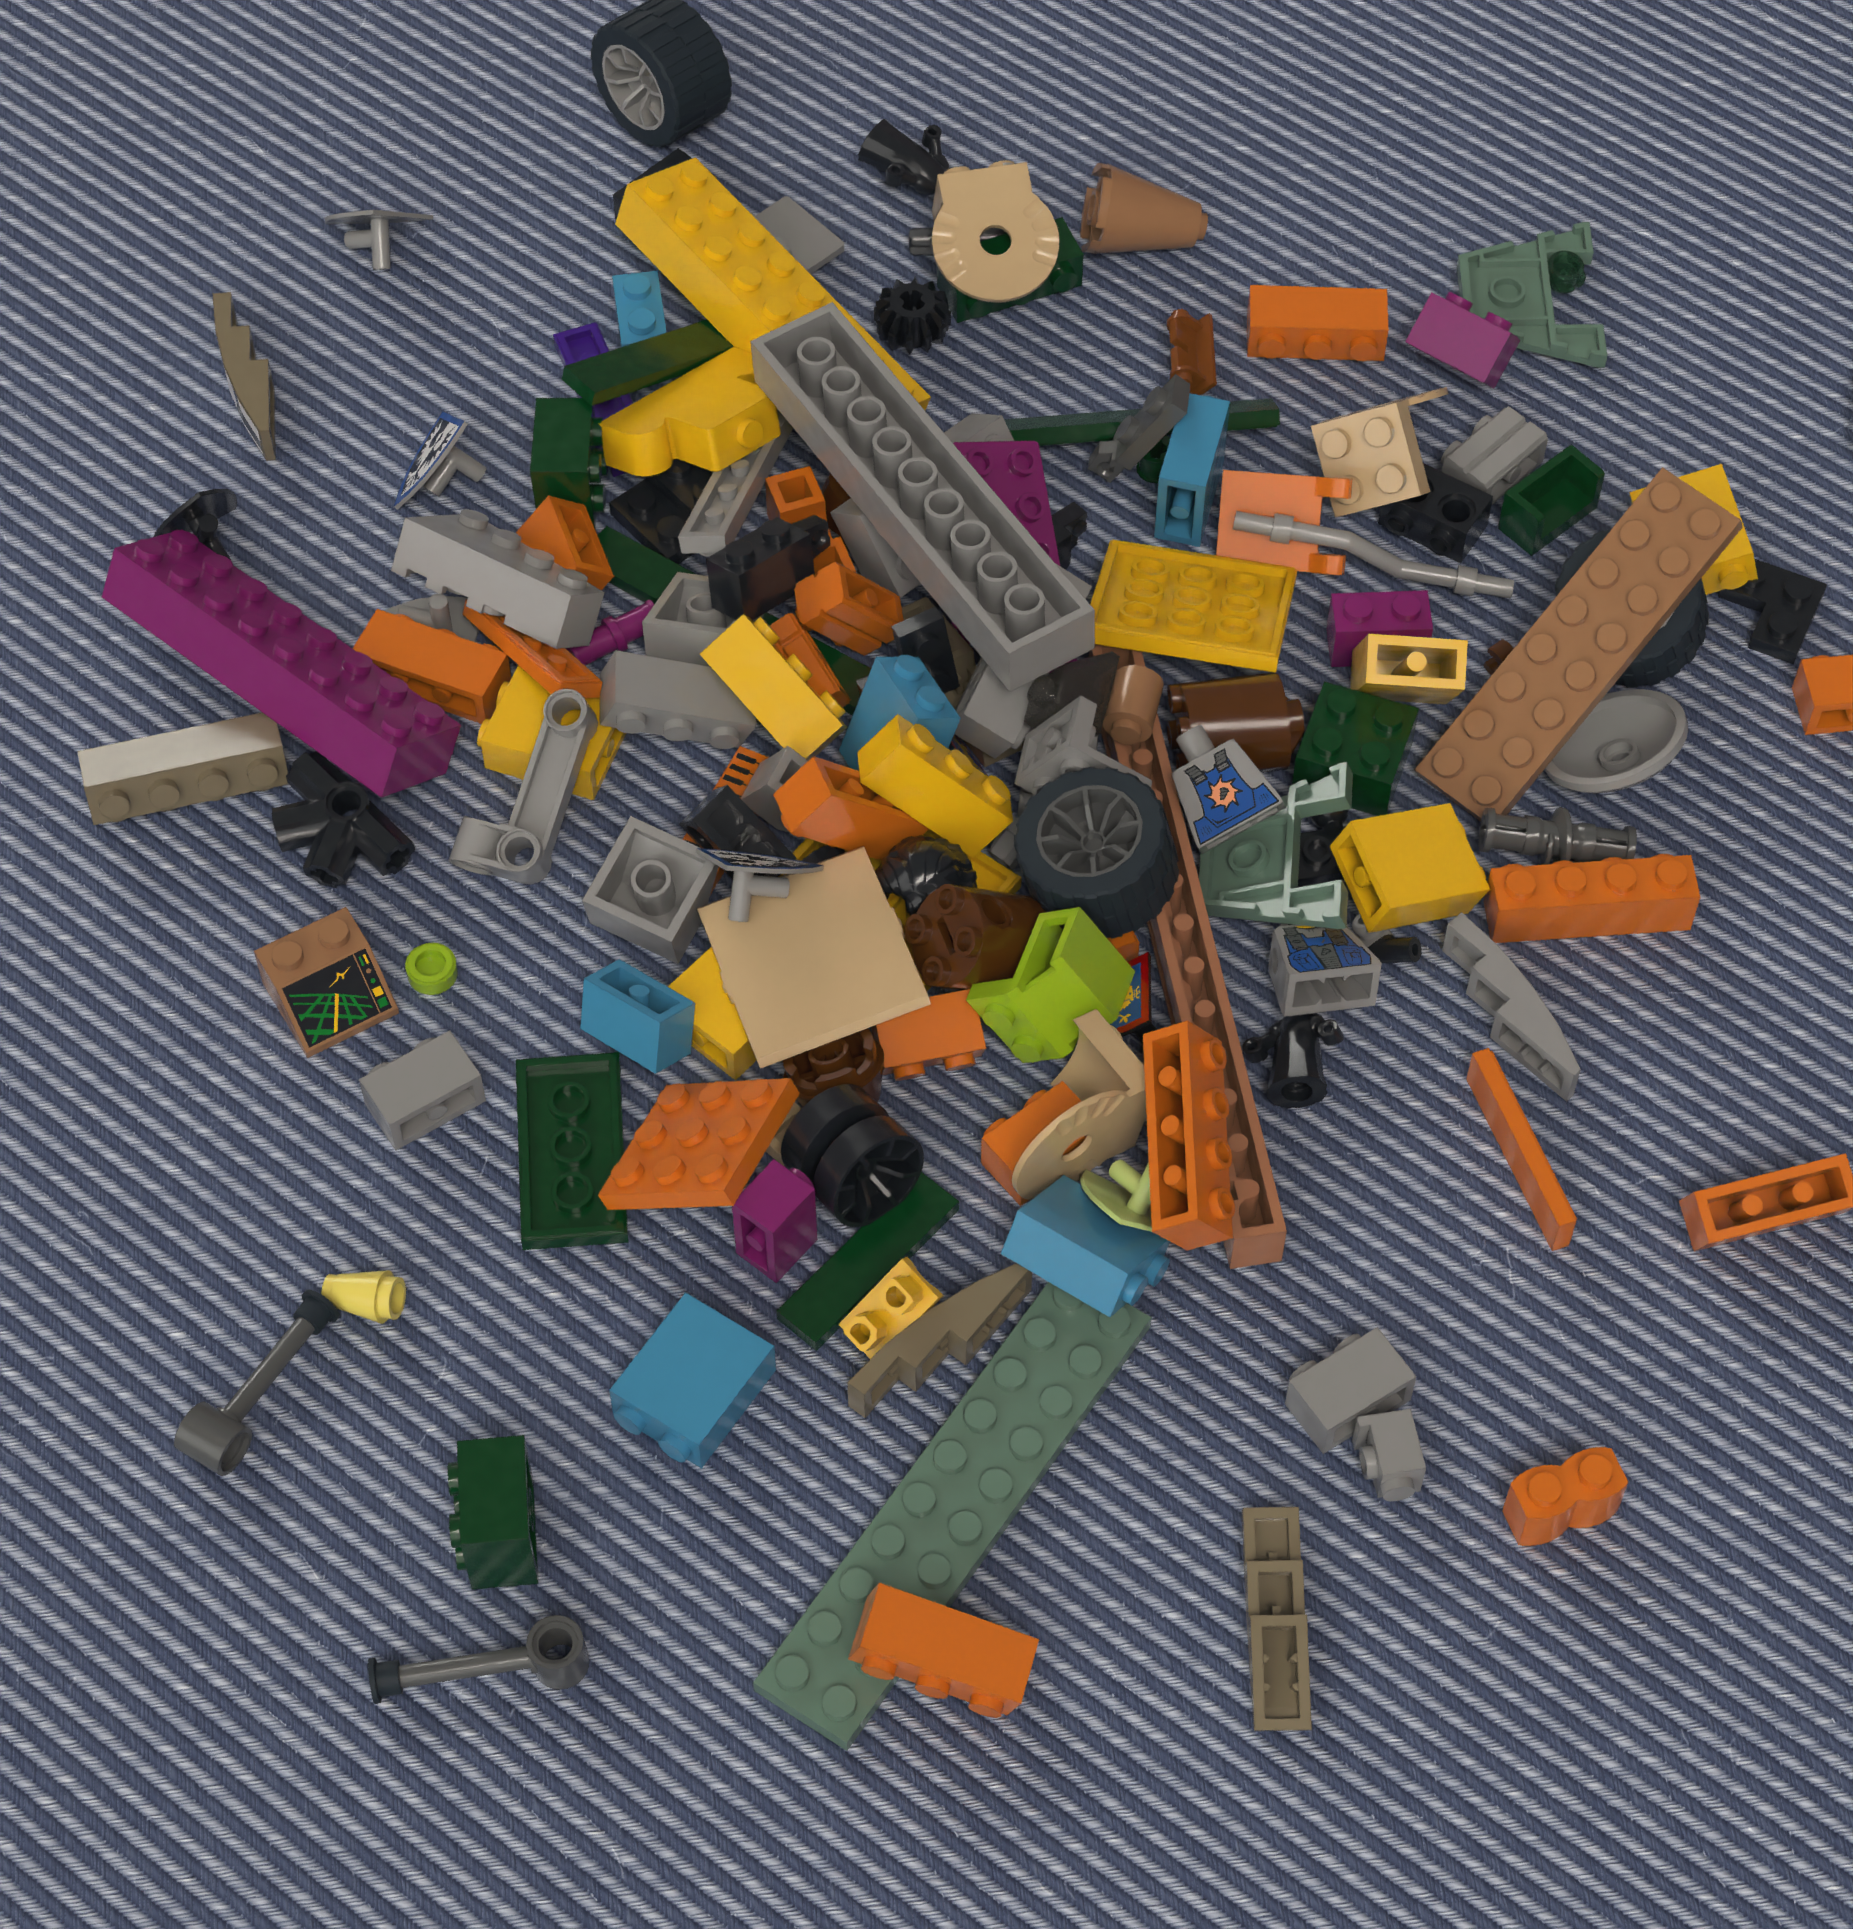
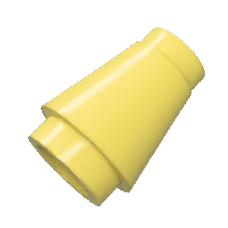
M390 1270L338 1275L328 1274L324 1279L321 1295L326 1297L339 1310L383 1324L388 1319L396 1320L400 1317L405 1305L406 1286L403 1278L395 1277Z

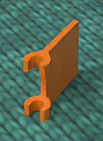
M1223 470L1216 556L1294 567L1299 572L1329 575L1345 574L1346 555L1319 553V545L1290 540L1289 544L1270 541V536L1233 530L1236 511L1269 517H1274L1275 513L1294 516L1293 521L1320 526L1323 498H1351L1353 479Z

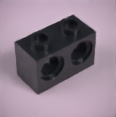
M1423 463L1431 492L1382 505L1380 507L1378 524L1388 528L1396 535L1404 536L1429 548L1438 555L1446 556L1462 563L1488 526L1493 496Z
M728 785L714 789L679 823L703 849L747 852L797 859ZM721 868L733 881L734 871H726ZM754 873V875L770 877H779L781 875L770 873Z

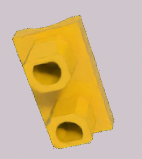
M905 1257L883 1277L838 1325L852 1343L871 1359L886 1343L930 1310L944 1295L919 1273L914 1263L908 1257Z

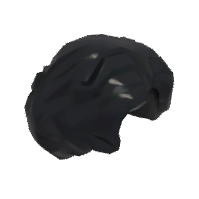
M923 835L907 837L890 850L888 856L883 858L880 866L875 870L883 891L903 898L906 904V911L910 916L917 914L918 908L926 897L944 884L977 888L976 871L973 870L969 858L963 853L959 844H950L947 839L943 838L934 839Z

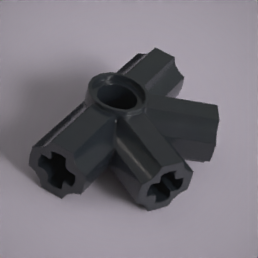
M317 751L313 753L305 752L292 763V768L286 775V780L305 801L272 808L271 814L282 852L311 846L303 865V871L306 876L316 880L320 885L337 888V886L346 885L359 853L382 876L390 873L396 874L408 864L411 854L415 851L414 843L369 800L366 791L361 785L356 782H350L329 760ZM357 810L352 815L343 816L348 811Z

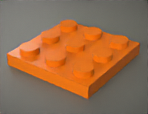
M791 1078L666 1085L664 1090L658 1095L657 1101L646 1119L636 1130L634 1138L621 1159L613 1167L611 1175L598 1194L599 1198L607 1210L734 1206L800 1092Z

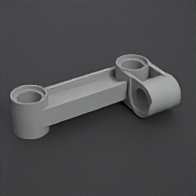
M561 689L555 691L546 700L543 710L544 719L508 825L504 823L498 825L469 818L465 815L449 857L451 864L476 874L493 875L529 885L542 881L548 875L552 863L551 855L589 741L595 735L598 726L595 712L579 692L573 689ZM574 709L581 710L576 722L568 726L561 725V719L564 714ZM534 848L533 857L528 863L521 866L514 865L515 857L522 849Z

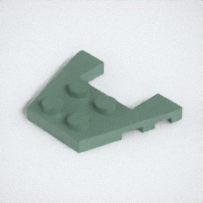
M1590 222L1573 224L1572 231L1555 235L1553 230L1539 233L1535 241L1514 246L1513 242L1509 241L1458 255L1456 268L1459 295L1473 303L1469 312L1484 319L1489 311L1512 323L1513 325L1509 332L1521 339L1517 346L1518 349L1597 368H1605L1608 355L1603 324H1555L1548 265L1591 264L1594 251Z
M1347 762L1330 767L1331 775L1314 783L1308 784L1307 780L1303 779L1290 785L1289 794L1281 797L1286 807L1285 809L1203 854L1201 853L1199 882L1208 916L1331 929L1347 928L1348 891L1342 880L1298 887L1301 819L1352 809L1353 773Z

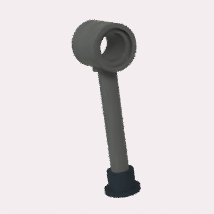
M309 1289L305 1290L302 1294L303 1303L293 1314L295 1319L293 1324L224 1408H215L205 1401L196 1404L180 1423L174 1438V1447L220 1476H226L231 1473L244 1458L252 1440V1430L242 1424L241 1421L311 1334L318 1335L328 1322H336L340 1316L337 1308L320 1293Z
M561 1615L548 1616L535 1623L527 1636L526 1646L405 1665H400L399 1660L377 1663L376 1658L368 1659L369 1683L374 1704L381 1703L382 1697L403 1694V1688L530 1668L532 1674H535L543 1685L558 1690L568 1689L578 1684L585 1677L589 1668V1655L580 1627L572 1619ZM567 1645L571 1647L569 1654L560 1660L545 1658L548 1650L554 1646Z

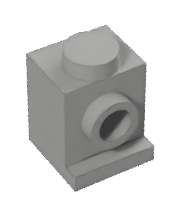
M1411 1408L1357 1417L1352 1443L1354 1450H1359L1360 1466L1364 1479H1373L1377 1498L1383 1497L1386 1501H1400L1412 1496L1415 1492H1419L1422 1487L1426 1465Z

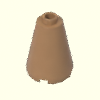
M1096 164L1091 175L1098 176L1099 180L1096 189L1087 187L1082 211L1080 238L1089 239V242L1081 246L1083 252L1100 254L1193 248L1197 240L1204 239L1208 215L1207 213H1202V207L1199 202L1111 164Z

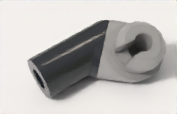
M1358 914L1352 922L1353 932L1381 963L1419 961L1422 947L1417 937L1395 938L1390 929L1368 933L1361 915Z

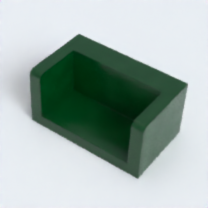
M1572 444L1505 492L1498 529L1530 556H1533L1597 508L1605 476L1604 471Z

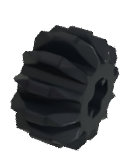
M916 277L908 284H904L896 279L893 288H882L879 300L876 301V306L874 307V321H876L879 339L888 341L892 351L905 347L909 355L914 348H921L928 353L932 343L943 344L946 331L949 330V325H951V311L949 310L945 291H936L933 281L921 285Z

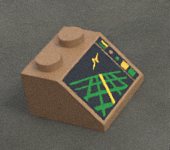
M347 907L254 951L262 983L307 1058L399 1014L398 1007L372 949Z

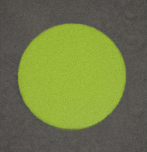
M425 943L417 946L409 953L405 962L409 984L414 990L422 994L436 995L443 993L453 986L458 976L454 953L447 946L440 943Z

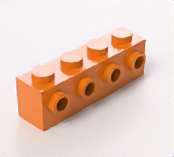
M1658 854L1651 858L1622 859L1610 857L1601 861L1573 863L1572 861L1562 860L1546 865L1523 866L1521 864H1508L1501 868H1491L1488 878L1490 890L1484 896L1483 902L1490 939L1495 943L1691 930L1700 901V892L1691 855L1673 856L1670 854Z
M1188 1020L1143 1034L1152 1232L1187 1251L1232 1239V1217L1235 1213V1203L1230 1193L1229 1167L1232 1164V1153L1227 1141L1226 1118L1229 1115V1103L1225 1095L1223 1070L1227 1059L1222 1041Z

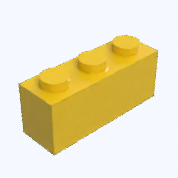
M743 614L705 648L700 655L783 748L789 746L806 760H809L813 756H817L848 728L840 719L846 711L827 690L819 696L807 681L813 674L794 653L789 658H785L774 645L780 637L761 616L753 622L750 617Z
M899 714L857 752L860 783L943 839H947L950 844H959L962 851L971 858H974L1013 822L1011 794L1002 780L993 775L988 777L975 768L962 752L949 750L936 741L931 732L923 725H913Z

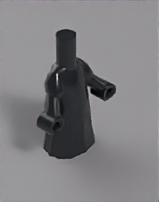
M883 119L866 136L858 154L859 161L872 165L886 173L885 181L889 186L898 187L901 184H908L914 187V190L919 194L924 195L935 194L937 175L944 174L945 171L950 169L947 159L942 155L940 142L942 131L937 125H929L924 130L922 144L929 149V152H927L899 131L887 119Z
M1317 1013L1286 1016L1272 1024L1267 1034L1260 1037H1251L1243 1043L1242 1049L1251 1063L1264 1061L1268 1057V1050L1275 1046L1266 1093L1268 1094L1267 1099L1276 1106L1287 1109L1311 1106L1322 1101L1328 1094L1326 1090L1327 1084L1323 1075L1322 1053L1318 1037L1321 1036L1327 1046L1342 1042L1344 1035L1335 1020H1324L1322 1015Z

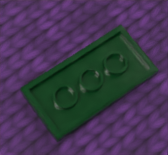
M619 1052L516 1059L520 1219L523 1250L629 1243L627 1209L607 1210L598 1196L611 1175L613 1167L624 1154Z

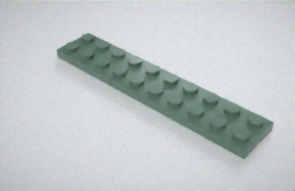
M1048 1282L753 1682L754 1692L848 1751L899 1679L896 1676L892 1680L872 1677L861 1670L862 1664L848 1660L867 1596L880 1582L951 1607L1151 1327L1152 1317L1128 1303L1113 1316L1108 1317Z

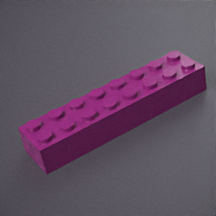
M182 529L174 530L167 534L141 539L137 542L114 548L102 593L103 599L381 798L446 774L461 724L445 714L440 706L428 702L409 689L403 680L392 677L379 668L370 657L355 651L339 640L333 631L319 626L302 614L300 608L285 602L269 591L263 582L253 579L239 570L230 559L215 553L199 542L197 536Z

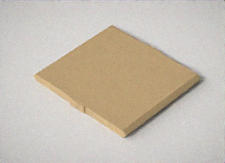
M864 846L816 863L824 865L823 871L781 876L789 879L790 888L787 898L751 896L748 922L728 919L731 895L697 908L721 969L719 973L723 982V990L728 994L731 1004L734 1003L760 1069L931 1004L905 943L902 922L897 918L894 908H890Z

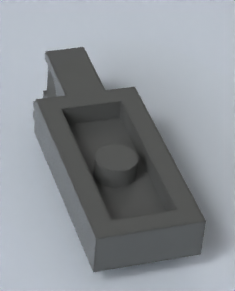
M1175 374L1162 388L1160 386L1155 387L1146 398L1143 408L1134 417L1129 415L1121 422L1112 441L1100 442L1089 457L1088 470L1106 479L1109 483L1125 468L1130 471L1187 414L1190 383Z

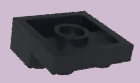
M674 459L672 466L666 471L657 475L645 476L646 479L610 501V515L642 545L680 564L695 553L682 554L678 536L713 472L685 461Z

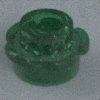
M1558 251L1547 259L1552 290L1564 294L1572 293L1576 287L1580 288L1584 284L1586 279L1584 263L1577 254L1570 251Z

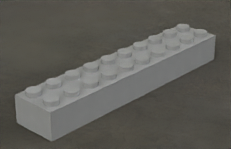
M833 302L750 341L755 382L1010 692L1095 648V610Z

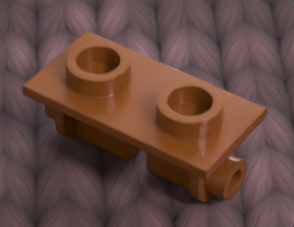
M1184 309L1174 310L1167 319L1170 343L1175 346L1170 350V379L1176 374L1190 383L1189 393L1202 395L1217 385L1213 318L1208 313L1201 319L1196 320Z

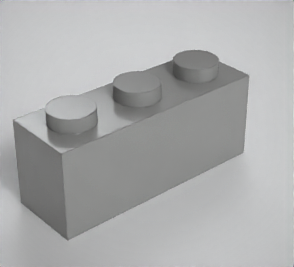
M615 650L600 673V680L603 682L600 693V725L614 727L628 734L644 732L662 735L671 741L692 740L710 743L718 749L739 748L756 727V717L709 666Z

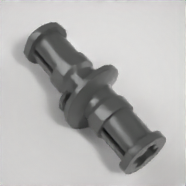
M1563 807L1557 808L1549 821L1537 816L1524 815V817L1496 814L1495 808H1485L1480 823L1478 845L1479 851L1486 853L1491 848L1517 851L1521 855L1534 856L1540 854V865L1550 864L1553 856L1558 857L1559 861H1570V859H1573L1576 862L1601 861L1610 857L1634 859L1637 833L1636 828L1633 826H1625L1623 830L1596 827L1595 824L1591 823L1572 824L1568 809Z

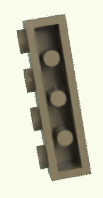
M263 712L77 751L83 786L93 825L120 822L131 817L159 811H171L178 807L207 801H218L225 797L254 791H266L273 787L288 784L286 780L288 770L277 722Z

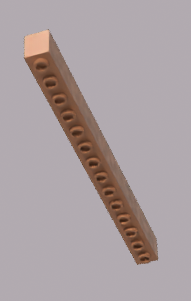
M1095 644V648L1089 651L1088 680L1093 701L1097 704L1096 713L1106 755L1152 780L1151 788L1165 810L1179 859L1177 862L1179 869L1178 882L1174 885V893L1170 901L1166 902L1162 912L1155 919L1147 922L1171 1025L1188 1020L1221 1040L1226 1053L1227 1062L1223 1070L1225 1095L1229 1103V1115L1226 1118L1227 1141L1232 1153V1164L1229 1167L1230 1193L1235 1203V1213L1232 1217L1233 1238L1223 1241L1229 1268L1234 1269L1280 1262L1283 1257L1287 1230L1176 786L1171 774L1172 770L1158 714H1156L1150 738L1133 745H1125L1115 741L1103 727V720L1116 672L1128 665L1146 667L1142 651Z

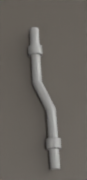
M1236 511L1233 530L1270 536V541L1289 544L1290 540L1343 549L1396 578L1453 588V593L1473 596V593L1476 592L1509 599L1512 597L1514 580L1479 574L1477 568L1458 565L1457 569L1402 560L1351 531L1293 521L1294 516L1275 513L1274 517L1241 511Z

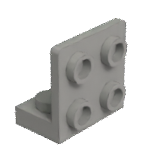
M784 196L756 216L750 212L810 274L844 252V242L788 196Z
M1079 696L1026 734L1014 784L1035 796L1043 785L1058 779L1060 775L1089 767L1097 769L1109 767L1118 769V771L1123 773L1129 772L1150 787L1152 786V780L1089 747L1096 733L1093 722L1097 704L1083 696Z

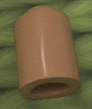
M1139 665L1124 666L1116 672L1103 720L1105 731L1115 741L1125 745H1133L1150 738L1164 687L1163 679L1158 673Z

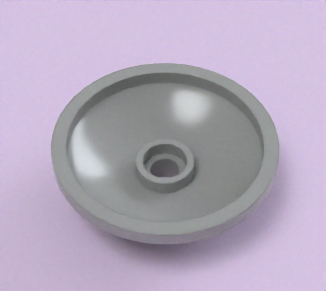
M1631 689L1608 693L1545 768V771L1558 785L1583 793H1609L1636 786L1666 768L1683 747L1688 735V721L1680 703L1674 698L1658 691Z

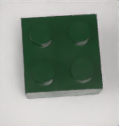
M536 398L530 476L536 509L548 495L583 504L586 506L596 531L597 513H605L606 507L605 485L599 484L601 483L602 476L608 475V466L605 462L603 448H599V446H603L602 427L598 423H602L604 419L603 417H595L594 405L591 406L583 398Z
M1324 681L1296 756L1292 784L1306 779L1308 784L1314 783L1331 775L1330 767L1347 762L1353 773L1352 809L1376 816L1388 814L1413 743L1419 708Z
M525 1436L457 1441V1462H448L447 1466L449 1493L454 1498L455 1514L449 1515L450 1540L452 1548H455L457 1570H467L472 1590L539 1584L534 1480Z

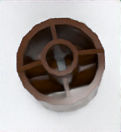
M1268 672L1170 684L1167 686L1168 705L1171 714L1175 713V720H1167L1166 730L1170 750L1179 749V754H1176V770L1189 763L1176 739L1186 731L1199 725H1203L1215 748L1234 739L1261 773L1288 769L1291 755L1300 739L1304 737V716L1300 700L1289 699L1285 696L1279 674Z
M944 884L926 897L918 908L917 914L909 916L904 927V935L907 942L911 944L915 966L922 975L925 984L932 987L966 990L971 989L972 985L976 983L1013 978L1039 913H1045L1046 911L1038 901H1035L1030 896Z

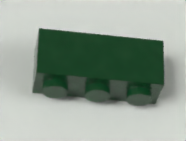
M1063 217L1054 219L1059 232V251L1055 266L1046 281L1035 291L1023 298L999 303L971 298L953 287L945 279L937 266V287L940 291H945L949 309L956 323L973 318H981L999 310L1016 305H1024L1032 300L1056 293H1063L1072 288L1082 286L1084 254ZM1008 234L980 241V244L986 252L1000 255L1010 248L1011 239Z

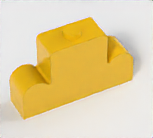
M737 347L728 349L604 419L602 423H598L602 427V447L606 465L635 476L660 474L672 466L674 459L685 461L709 471H721L781 435L777 407L755 382L752 352Z

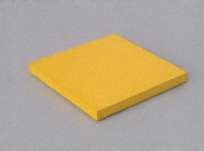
M1112 539L1109 542L1090 603L1095 610V644L1276 673L1296 584L1297 569Z

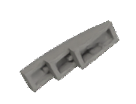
M1461 912L1447 925L1442 951L1470 974L1466 995L1494 1017L1490 1038L1567 1102L1574 1096L1581 1069L1560 1026L1532 984L1502 949Z

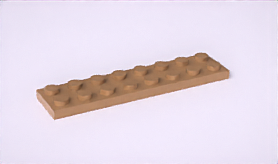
M1662 467L1414 769L1417 776L1480 822L1485 808H1495L1496 814L1507 815L1742 529L1741 520Z

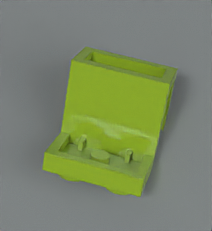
M1081 907L1039 913L1013 978L973 984L966 1001L1022 1063L1060 1059L1074 1051L1079 1038V1028L1073 1019L1097 1009L1109 1024L1117 1020L1135 970ZM1065 924L1064 929H1062L1059 925Z

